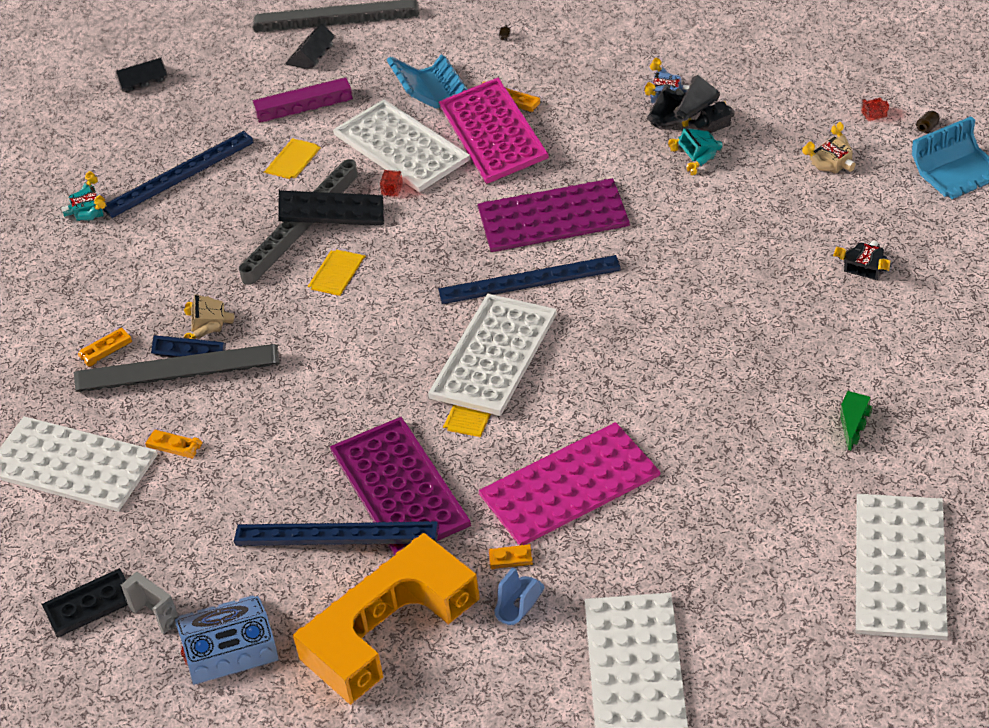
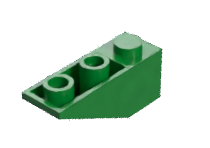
M847 390L841 403L840 418L847 448L851 451L853 445H858L859 432L860 430L864 431L867 422L865 418L871 416L873 406L870 405V396Z

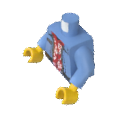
M654 58L650 64L651 70L658 71L655 72L653 83L648 82L645 86V94L651 95V103L656 102L665 85H670V89L674 91L680 88L685 93L690 85H681L680 76L672 75L664 67L661 68L662 62L659 58Z

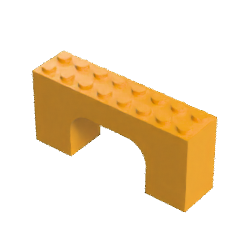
M423 533L293 634L299 660L351 705L384 678L379 653L362 638L396 610L407 604L424 605L449 625L480 599L477 575Z

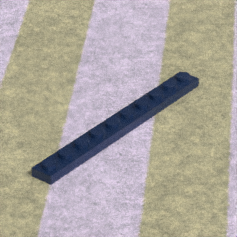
M242 131L107 202L103 211L109 217L114 218L254 143L253 138L245 131Z
M617 255L442 287L438 288L441 304L484 297L487 294L495 295L621 271Z
M438 521L238 524L234 543L236 546L410 544L413 539L418 538L423 533L437 542L439 524Z

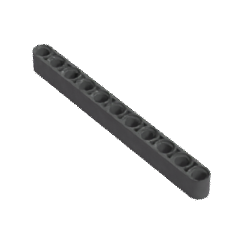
M393 0L259 13L253 17V30L255 33L272 32L273 30L313 28L320 26L322 23L325 26H334L335 24L376 22L380 20H395L397 18H417L419 16V2L417 0Z
M352 159L344 160L313 192L343 193L358 177L356 162ZM282 222L239 266L242 283L246 285L254 284L313 223Z
M261 345L79 370L74 372L75 392L115 388L122 385H137L141 382L151 383L159 380H173L178 377L188 378L196 375H210L215 372L224 373L233 370H246L252 367L261 368L272 364L279 365L278 345Z

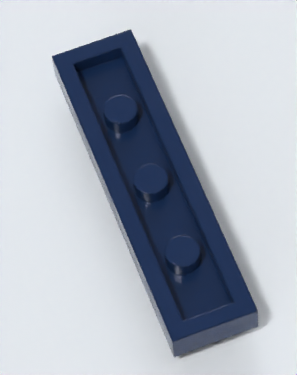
M154 335L151 354L181 357L225 351L226 343Z

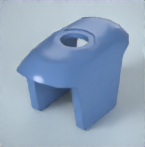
M512 567L498 585V600L495 608L496 618L507 625H515L521 621L542 594L544 584L528 576L519 578L517 569ZM520 598V608L514 606V601Z

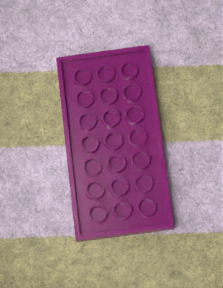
M613 178L477 203L490 252L630 226V221Z
M402 416L330 446L331 453L373 522L438 521L437 541L471 527L470 519ZM409 544L387 545L393 555H395Z

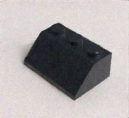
M322 23L305 38L285 62V65L308 69L310 66L313 68L319 62L318 58L321 59L326 54L325 49L328 50L334 44L332 41L336 36Z
M160 57L116 70L115 78L121 91L127 93L134 91V88L138 86L144 88L150 86V83L155 81L156 84L164 82L165 78H167V72Z

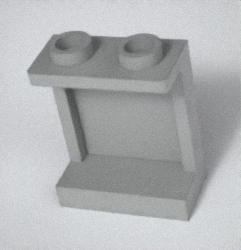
M137 571L121 584L128 606L132 612L136 614L144 606L148 607L154 612L163 634L176 627L175 619L178 618V614L171 595Z

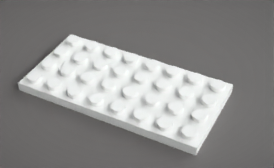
M384 99L333 129L335 136L418 192H421L470 161L468 153Z
M487 294L428 392L429 399L501 416L556 317V309Z
M23 416L0 447V480L119 512L158 453L157 450Z
M857 494L856 634L947 640L942 498Z
M657 593L585 599L595 728H688L672 594Z

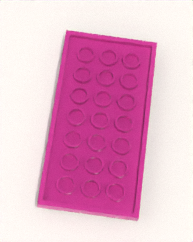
M498 77L438 102L442 112L486 184L549 158L547 151Z
M614 422L478 491L481 498L518 545H526L659 477L660 471L623 429Z

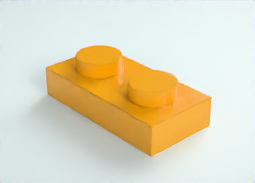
M530 544L489 549L491 569L533 565Z

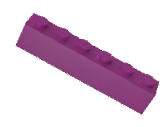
M344 77L252 101L258 122L261 123L353 100L348 79Z

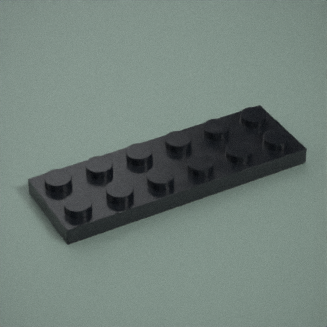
M279 190L278 221L384 225L383 195Z

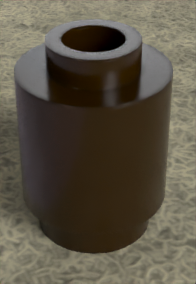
M933 110L925 112L916 122L917 129L920 132L930 133L939 123V114Z

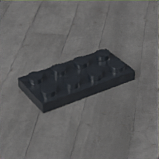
M120 568L41 604L57 638L128 606L121 587L126 578Z

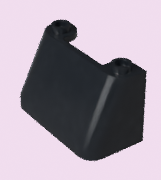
M699 75L693 76L692 84L686 93L680 88L674 91L670 89V85H665L646 119L656 128L688 120L716 102L720 92Z

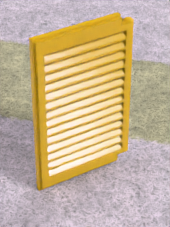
M292 138L264 173L287 179L291 177L296 179L321 147L318 144Z
M337 249L335 251L331 250L308 284V287H311V290L341 296L365 258V255Z
M453 405L443 428H447V431L481 437L491 414Z

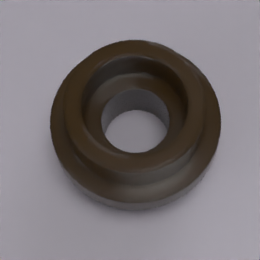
M506 24L504 27L501 26L499 31L501 40H507L511 32V28Z

